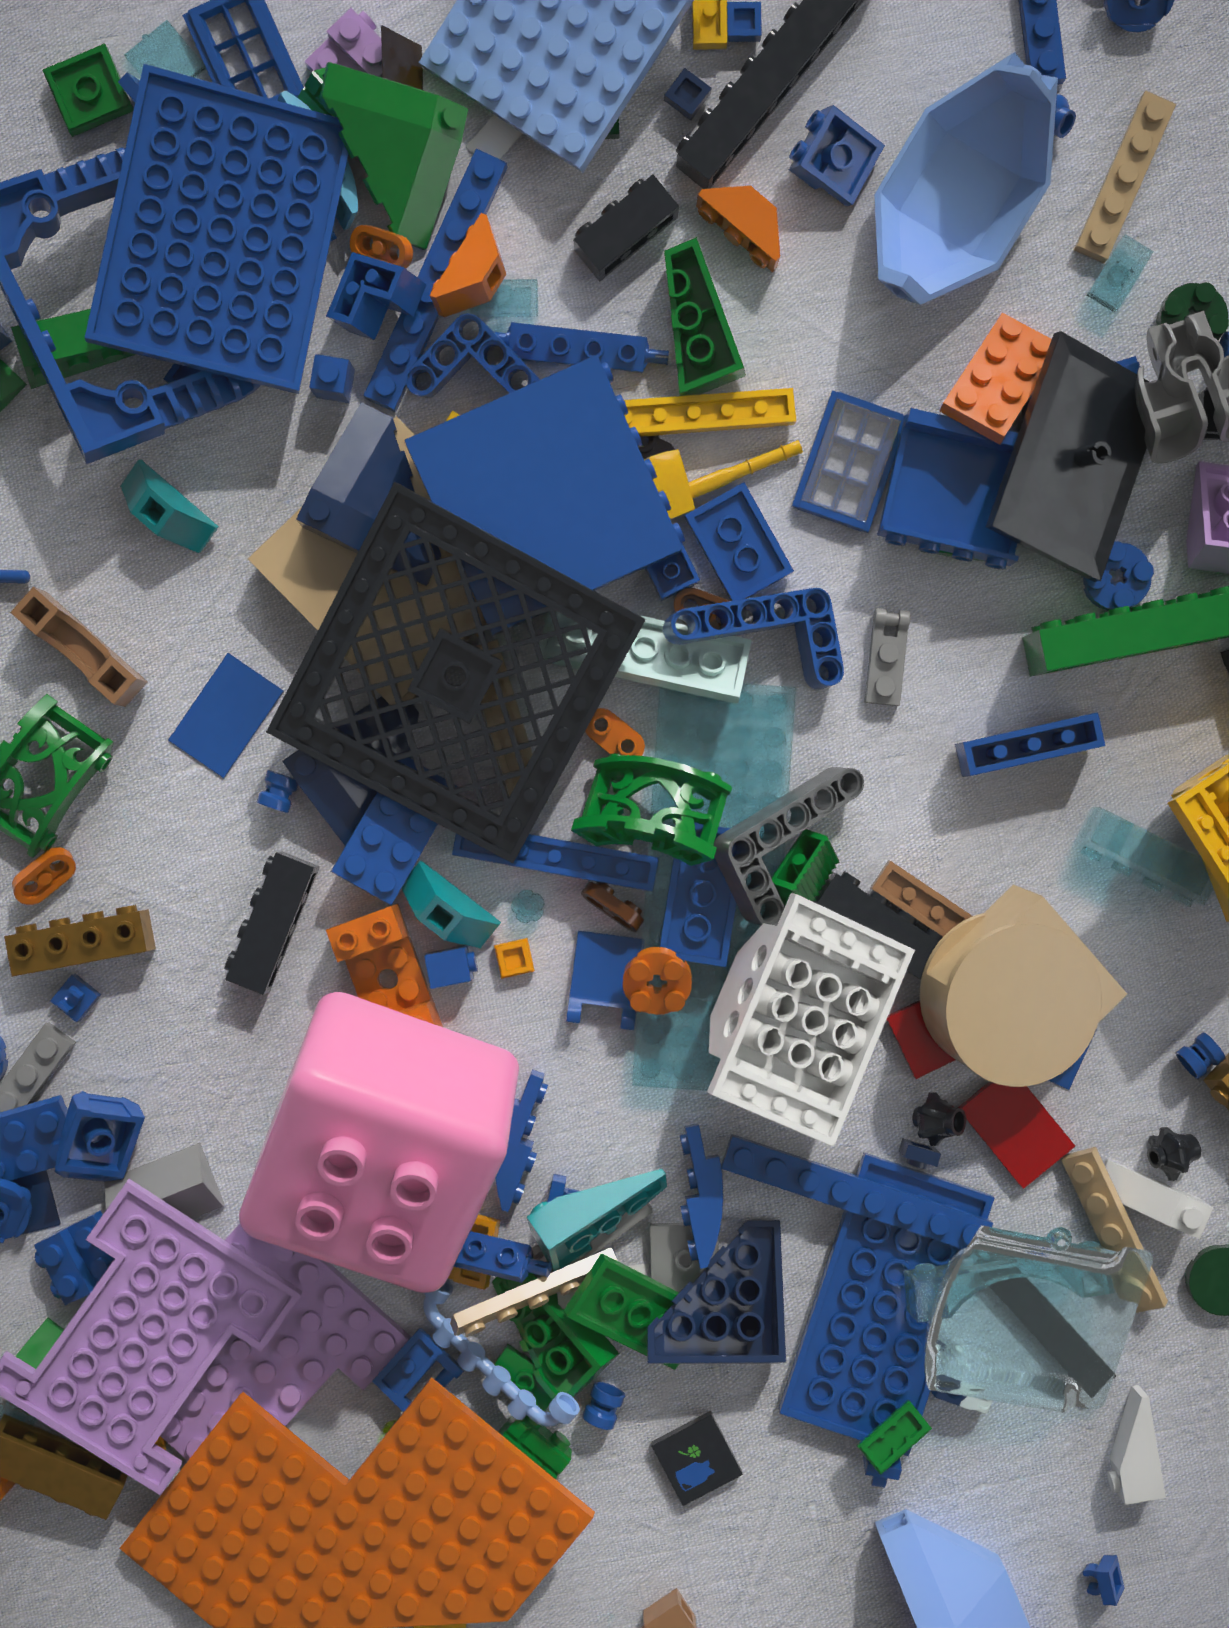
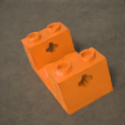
M398 903L326 929L337 963L345 960L358 998L443 1027ZM385 969H391L397 974L398 982L393 988H386L380 983V973Z

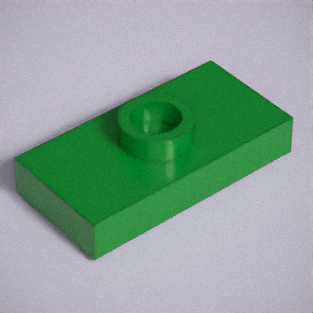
M507 1343L494 1362V1365L504 1367L511 1376L510 1380L520 1390L525 1389L531 1392L536 1399V1405L543 1411H546L552 1399L537 1382L533 1373L536 1368L532 1360Z
M906 1400L856 1446L881 1475L932 1428L913 1404Z

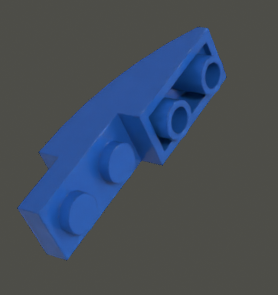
M534 1069L531 1071L521 1100L515 1099L507 1154L495 1178L502 1210L509 1212L512 1203L519 1204L525 1185L520 1183L524 1171L531 1172L537 1153L532 1152L534 1141L522 1137L523 1134L530 1136L536 1120V1116L530 1115L535 1102L542 1104L548 1088L547 1084L542 1083L545 1073Z
M699 1124L684 1126L686 1134L680 1135L683 1155L690 1154L693 1168L686 1169L690 1189L697 1188L698 1194L685 1196L686 1205L680 1206L684 1227L691 1225L693 1239L687 1240L691 1261L698 1260L699 1267L702 1269L708 1267L720 1232L723 1212V1176L720 1156L718 1154L705 1156Z

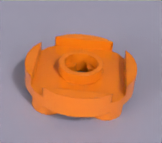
M664 947L643 949L625 966L623 990L625 996L630 1001V1006L637 1012L662 1015L679 1011L684 1007L685 1001L691 993V969L687 962H683L681 958L676 956V952ZM654 975H660L661 980L667 981V983L662 984L661 987H655L648 981H652Z

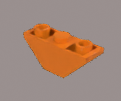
M751 185L702 189L698 193L696 203L699 215L709 224L716 223L723 229L724 236L733 245L744 247L750 253L751 260L757 266L763 269L767 267L773 272L777 268L780 259L777 208Z
M481 213L474 225L468 228L461 246L457 252L452 254L443 275L432 287L430 298L439 316L445 318L490 302L507 275L487 215Z

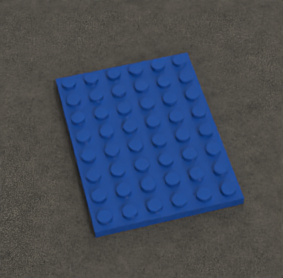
M143 64L85 333L86 342L299 394L349 156L338 132L343 130L338 118Z

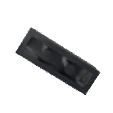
M654 174L645 181L643 178L636 181L629 188L626 197L620 202L614 200L609 203L601 212L602 216L593 224L591 222L585 223L575 233L576 238L573 239L574 251L599 282L678 218L679 205Z

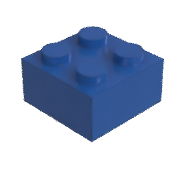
M683 544V550L680 553L645 568L661 601L700 582Z

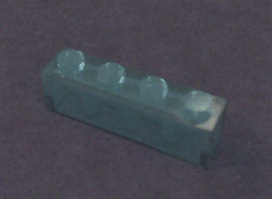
M1091 807L1074 841V844L1082 847L1080 853L1098 862L1102 857L1113 863L1111 866L1112 870L1127 877L1134 873L1143 878L1142 885L1157 892H1161L1162 888L1174 893L1171 899L1191 908L1193 903L1206 905L1214 889L1201 857L1101 807Z

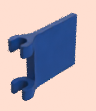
M578 931L566 1022L580 1023L583 1003L622 1008L620 1029L634 1030L636 1011L630 1006V1001L625 996L623 974L627 963L631 962L637 956V953L644 949L645 939Z

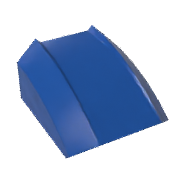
M84 1091L73 1095L62 1129L55 1173L64 1178L101 1182L123 1179L145 1119L140 1106L125 1097L118 1098L89 1094Z

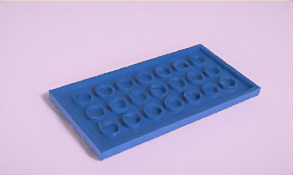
M863 1152L856 1173L857 1176L986 1219L989 1217L995 1199L991 1194ZM844 1210L778 1407L779 1414L860 1441L906 1400H909L918 1412L923 1415L976 1253ZM911 1448L903 1455L909 1456Z

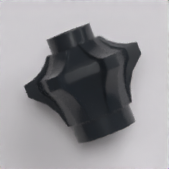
M929 1092L926 1102L922 1106L915 1108L912 1115L914 1126L919 1128V1138H928L930 1146H938L945 1138L962 1135L966 1127L964 1110L948 1104L947 1100H942L937 1092Z
M1161 1127L1158 1136H1149L1148 1142L1151 1148L1147 1151L1148 1161L1152 1167L1161 1169L1166 1174L1168 1181L1177 1180L1181 1172H1188L1190 1163L1201 1157V1146L1192 1134H1177L1168 1127Z

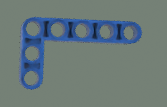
M470 313L460 315L406 374V385L410 392L425 398L436 395L472 356L509 393L516 391L511 384L512 376L516 372H526L528 376L527 385L541 380L483 320ZM469 322H476L479 327V333L473 340H465L463 336V328ZM445 347H452L455 351V359L450 365L444 366L439 359L440 352ZM492 347H501L504 354L502 361L497 365H490L487 360L488 351ZM422 372H428L432 380L431 385L428 389L421 391L417 387L416 379Z
M809 588L685 608L670 615L663 624L665 638L670 643L677 645L794 626L803 675L809 687L821 690L836 685L842 680L844 675L832 602L829 594L821 588ZM807 598L815 602V614L807 609ZM775 603L783 607L785 611L783 619L775 614ZM743 608L751 612L753 616L752 624H748L743 620L741 616ZM710 614H715L720 619L721 626L719 630L714 629L710 625ZM677 619L684 620L687 623V635L680 634L677 631ZM814 631L822 637L821 647L817 646L813 641ZM820 665L825 666L828 670L829 677L827 681L820 677Z

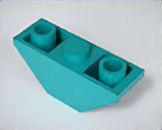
M142 459L137 460L120 485L130 513L161 538L200 553L219 528L217 524Z
M422 860L414 867L401 888L417 920L444 941L481 948L501 923Z

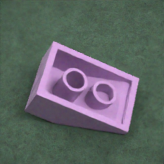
M1201 461L1196 465L1186 539L1188 568L1229 574V466Z

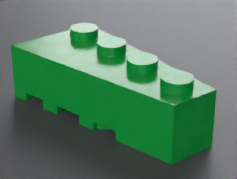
M697 237L664 250L680 396L700 395L745 377L746 374Z
M91 309L36 321L41 332L47 330L53 340L56 351L51 353L63 378L137 354L86 342L85 333ZM19 325L11 327L30 388L34 389L46 385L47 382Z

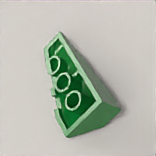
M529 1273L525 1280L520 1283L496 1277L492 1284L497 1295H500L538 1278L534 1274ZM556 1293L549 1296V1301L535 1309H530L529 1305L516 1310L518 1314L509 1319L515 1323L522 1340L519 1343L523 1352L528 1351L536 1368L533 1373L537 1382L552 1400L560 1392H565L574 1398L620 1354L604 1335L567 1318L563 1311L564 1308L558 1304V1295Z

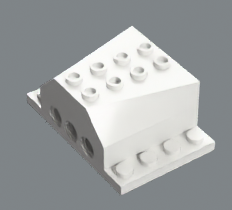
M791 893L778 925L763 923L737 952L710 1015L709 1054L721 1060L707 1093L834 1147L915 950L802 896Z

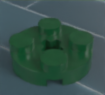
M1207 282L1201 284L1187 283L1175 288L1162 302L1156 319L1157 326L1164 323L1170 325L1185 320V317L1189 315L1188 310L1194 313L1204 311L1213 337L1217 340L1221 338L1229 327L1227 305L1223 297L1216 291L1214 285Z

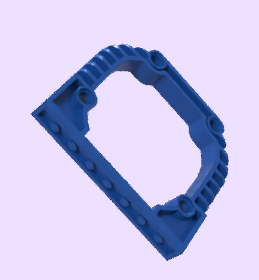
M123 147L107 154L96 155L95 158L86 161H78L76 164L65 168H58L56 171L45 175L42 169H38L0 182V288L86 464L164 435L167 428L236 403L254 393L261 386L206 371H200L149 390L144 384L135 380L124 381L118 385L116 390L104 389L81 379L66 384L51 353L56 351L53 340L47 330L41 332L36 320L41 319L32 298L25 300L11 270L22 266L25 254L36 237L44 239L51 238L57 234L61 226V216L115 197L125 152ZM37 211H47L49 213L48 216L43 218L36 217L33 214ZM129 398H137L142 401V405L138 408H129L124 403Z

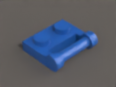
M419 1328L372 1382L404 1412L412 1402L406 1395L436 1361L444 1369L437 1375L435 1380L444 1388L454 1377L458 1379L465 1370L442 1347L438 1346L422 1328Z

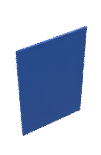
M227 653L168 741L224 778L284 690L230 653Z

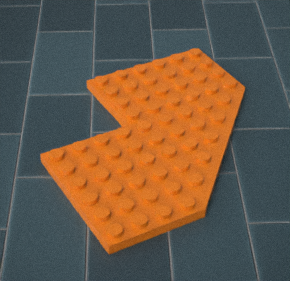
M432 1377L350 1479L339 1472L245 1392H242L119 1549L213 1628H396L509 1621L591 1522L595 1511Z

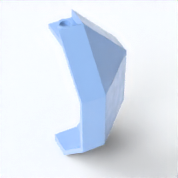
M1014 52L924 110L874 194L878 280L896 297L921 305L1000 268L1051 184L1058 78L1041 75L1036 68L1025 65Z
M907 1509L875 1522L917 1628H1030L1007 1571L998 1554Z

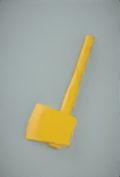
M796 440L784 446L780 445L779 448L752 459H746L744 462L732 467L717 470L688 482L679 449L662 452L649 457L657 475V478L653 479L658 492L663 490L671 506V510L667 511L670 519L695 510L694 498L724 487L746 475H753L754 472L781 461H787L788 458L801 454L803 451L800 442Z

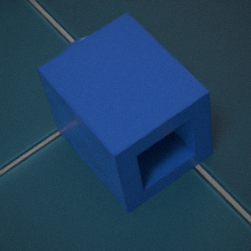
M315 354L309 388L316 398L350 404L355 369L349 359Z
M467 945L428 952L424 955L431 989L472 981L474 978L473 972H478L475 952H469Z

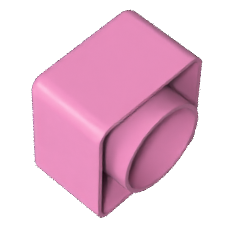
M342 992L325 995L316 1005L240 1208L239 1221L243 1230L255 1239L415 1292L430 1293L438 1290L446 1283L507 1154L519 1074L517 1059L505 1049Z

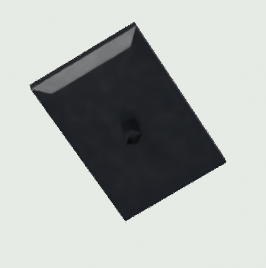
M1062 331L1053 334L986 528L1093 582L1101 581L1147 449L1144 440L1145 428L1136 404V373Z

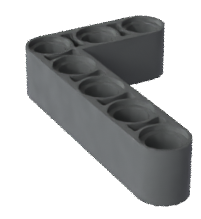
M830 767L715 839L713 846L717 847L714 857L746 921L757 925H762L763 923L778 925L784 911V904L764 864L762 856L859 796L864 788V778L860 771L855 768ZM842 777H843L844 784H843V787L841 788L840 783H841V779H842ZM817 793L818 799H817V803H816V805H815V804H814V796H815V794ZM789 809H790V811H791V818H790V821L788 822V821H787V813H788V811H789ZM763 826L764 835L763 838L760 839L759 832L761 827ZM736 843V845H737V852H736L735 856L733 857V856H732V847H733V845ZM748 874H751V882L747 887L746 878ZM765 904V912L761 916L760 910L762 905Z

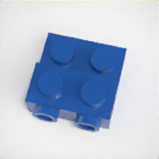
M831 105L821 111L816 110L807 121L805 128L809 130L805 141L800 140L792 149L789 158L793 160L789 171L813 189L822 188L848 207L854 204L885 145L836 106Z
M101 1210L48 1235L34 1244L36 1249L35 1261L39 1267L46 1268L52 1280L50 1284L51 1292L54 1297L61 1299L64 1305L89 1295L115 1259L86 1240L102 1217Z

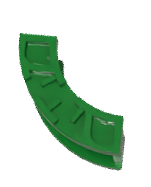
M48 694L42 697L17 723L21 727L20 732L13 735L14 739L9 744L3 740L0 744V831L28 849L27 855L31 858H34L41 850L45 852L53 846L58 837L55 834L56 830L75 798L97 771L103 772L113 759L110 752L114 741L109 738L104 739L57 706L58 701ZM52 721L68 731L69 734L61 738ZM75 738H78L94 749V752L83 762H79L76 759L77 753L84 750L83 748L75 747L65 750V745ZM33 741L38 742L39 749L44 748L48 744L46 750L36 755H33L29 750V746ZM52 756L55 769L54 791L39 797L23 799L24 782L20 772L15 767L18 760L23 762H40ZM69 770L77 771L69 781ZM6 779H11L14 782L13 798H10L13 789L7 791L3 786ZM51 806L47 814L41 809ZM1 808L10 810L9 814L3 811ZM19 811H23L22 819L24 824L18 821ZM32 818H35L39 824L36 833L27 827L31 826L30 821Z
M610 754L609 757L595 760L593 767L597 771L582 817L574 819L571 828L572 832L596 847L609 844L633 845L634 839L653 843L652 850L670 855L690 866L714 859L717 847L713 846L727 796L732 791V786L722 781L718 774L703 772L684 764L647 756ZM658 783L671 796L677 808H665L654 814L650 820L641 818L638 806L629 798L638 791ZM611 784L613 792L616 793L615 795L609 794ZM694 793L711 800L707 814L691 810L700 809L704 806V800L696 799L693 796ZM623 808L631 812L630 816L622 815L624 814ZM667 819H672L675 827L663 824V822ZM694 822L703 824L700 838L696 836Z

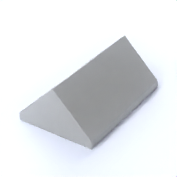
M201 1143L129 1170L121 1180L104 1182L106 1210L128 1179H131L191 1219L225 1206Z

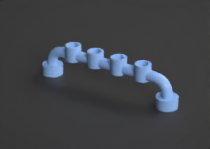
M448 1279L438 1290L424 1293L423 1309L426 1318L437 1329L433 1334L434 1342L442 1348H448L451 1344L454 1345L461 1352L457 1361L463 1370L472 1372L477 1367L486 1376L482 1385L487 1393L497 1396L502 1391L511 1400L507 1408L512 1417L523 1420L527 1415L537 1424L546 1427L572 1422L579 1413L580 1408L577 1401L571 1395L565 1392L558 1393L549 1404L550 1412L543 1411L536 1405V1399L531 1392L525 1389L520 1390L510 1380L511 1376L504 1367L495 1366L485 1356V1350L480 1344L470 1342L462 1334L454 1335L450 1325L451 1319L442 1316L437 1309V1304L445 1303L453 1292V1286Z

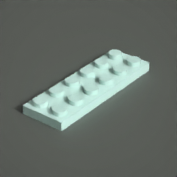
M550 611L547 614L542 634L555 630ZM555 611L560 628L578 624ZM641 616L646 620L615 677L738 704L751 639L729 636L677 645L670 643L663 634L664 620ZM676 623L677 631L680 634L687 635L688 626ZM586 628L592 645L597 633ZM581 629L562 634L567 652L586 647ZM557 636L540 640L539 644L544 659L562 654ZM587 653L571 657L572 668L579 669ZM564 660L553 663L557 665L566 666Z

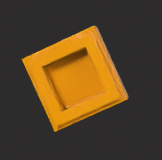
M528 937L494 945L501 979L535 971Z

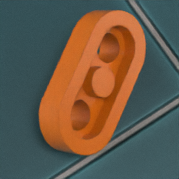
M360 225L353 230L350 236V249L354 253L395 264L405 269L411 264L413 258L412 245L402 235L375 226ZM371 239L373 240L372 249L370 247Z
M598 708L585 731L588 737L609 754L642 756L645 748L642 736L610 710ZM598 719L607 721L608 727L605 731L596 730L595 722ZM625 740H630L634 743V750L630 753H626L621 749V744Z
M51 848L25 867L12 881L15 898L22 904L34 905L43 901L74 875L76 870V864L71 852L65 848ZM61 860L56 864H52V862ZM29 881H34L31 885H25Z

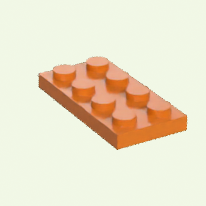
M1002 312L944 400L939 412L1000 445L1034 391L1052 339Z

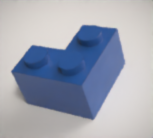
M352 252L326 317L350 333L375 340L388 309L414 317L426 284L404 267Z

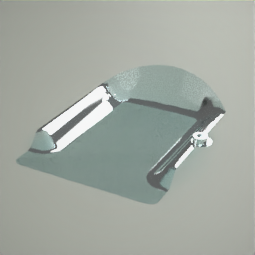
M981 1225L968 1246L952 1258L932 1305L924 1345L925 1377L928 1389L1061 1413L1067 1412L1070 1407L1093 1410L1101 1408L1106 1402L1153 1263V1255L1149 1251L1131 1247H1124L1121 1251H1112L1072 1243L1070 1231L1063 1227L1051 1230L1045 1238ZM1061 1239L1065 1240L1066 1244L1063 1247H1059L1057 1245L1058 1241Z

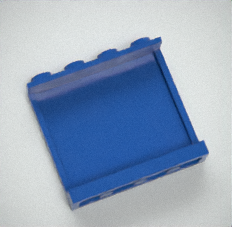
M910 408L904 416L877 536L886 537V543L896 546H905L906 542L919 545L918 549L926 553L938 554L939 550L953 553L952 558L960 561L971 562L973 558L986 561V566L994 569H1006V566H1011L1018 562L1019 556L1015 555L1017 543L986 528L1019 433L1009 431L999 445L948 416Z

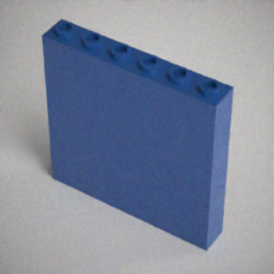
M598 355L404 440L431 502L594 591L680 553L683 550L681 543L685 542L679 524L677 522L672 524L667 511L671 510V506L663 490L658 492L653 479L657 478L655 469L649 458L643 459L639 447L643 446L636 427L630 428L624 415L628 414V409L621 394L615 396L610 383L614 382L612 372L607 362L601 364ZM462 560L467 578L485 573ZM487 577L469 582L476 601L493 597ZM493 577L498 595L516 590ZM524 594L529 611L547 607ZM519 595L500 600L506 619L524 613ZM495 602L479 606L487 624L500 621ZM526 619L509 623V629L526 622ZM502 626L489 629L492 636L503 632Z

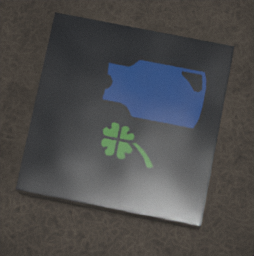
M711 1411L651 1442V1447L682 1506L743 1475L742 1469Z

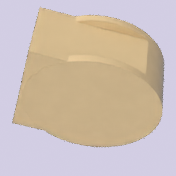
M1013 884L984 913L962 921L946 933L938 942L927 960L921 978L920 1006L927 1030L938 1046L947 1054L990 1082L1010 1087H1024L1046 1082L1072 1066L1088 1047L1098 1023L1127 993L1042 895Z

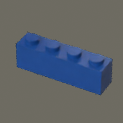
M1098 712L955 744L962 777L1106 746Z

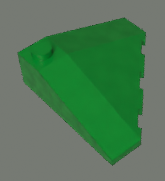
M332 62L326 63L320 100L326 111L333 109L343 128L338 134L351 159L356 156L359 158L368 176L363 179L375 205L382 202L392 222L387 225L388 230L406 237L412 246L425 250L462 142L468 108L431 92Z

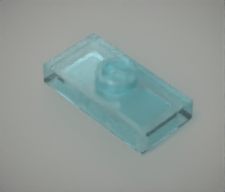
M1124 234L1086 296L1115 313L1120 308L1154 251Z
M504 279L491 301L470 308V314H474L477 317L538 316V280Z

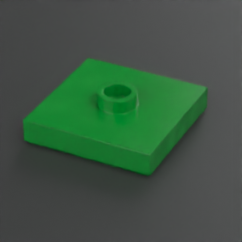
M105 43L42 70L68 132L72 137L134 111L127 92L118 83L121 77Z

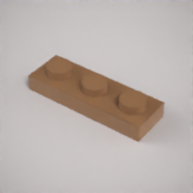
M890 860L887 861L870 887L871 890L876 891L888 899L890 903L909 913L917 921L943 937L953 927L973 917Z

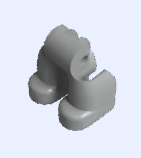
M1204 311L1186 316L1185 320L1170 325L1164 323L1148 328L1146 336L1147 348L1152 367L1158 379L1144 382V366L1139 367L1135 383V396L1138 411L1145 428V444L1152 462L1159 464L1176 461L1193 453L1203 443L1208 419L1193 380H1190L1187 372L1196 369L1200 370L1215 408L1213 419L1221 441L1229 442V355L1224 358L1223 348L1218 340L1213 337Z

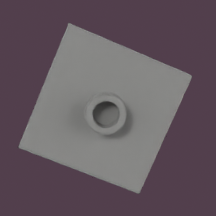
M650 1223L651 1278L677 1292H680L689 1281L693 1283L706 1270V1268L700 1269L698 1260L691 1261L687 1240L693 1239L691 1225L684 1227L683 1223ZM718 1239L712 1257L719 1250Z

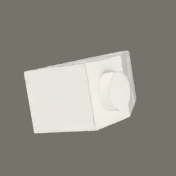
M1106 1158L1104 1165L1122 1204L1198 1239L1201 1238L1213 1210L1212 1206L1195 1196Z
M1139 1385L1131 1386L1110 1455L1112 1471L1107 1472L1112 1493H1117L1125 1505L1166 1498L1149 1396Z

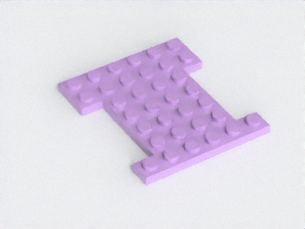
M128 1179L86 1238L88 1242L115 1259L36 1369L8 1351L3 1354L0 1359V1396L161 1495L180 1468L182 1460L159 1447L155 1442L230 1336L234 1334L262 1352L300 1298L302 1290L131 1179Z
M239 1224L225 1241L302 1290V1294L262 1352L232 1334L160 1436L188 1461L242 1392H245L286 1426L337 1368L364 1390L407 1343L410 1335L330 1263L249 1236L243 1230L241 1224Z

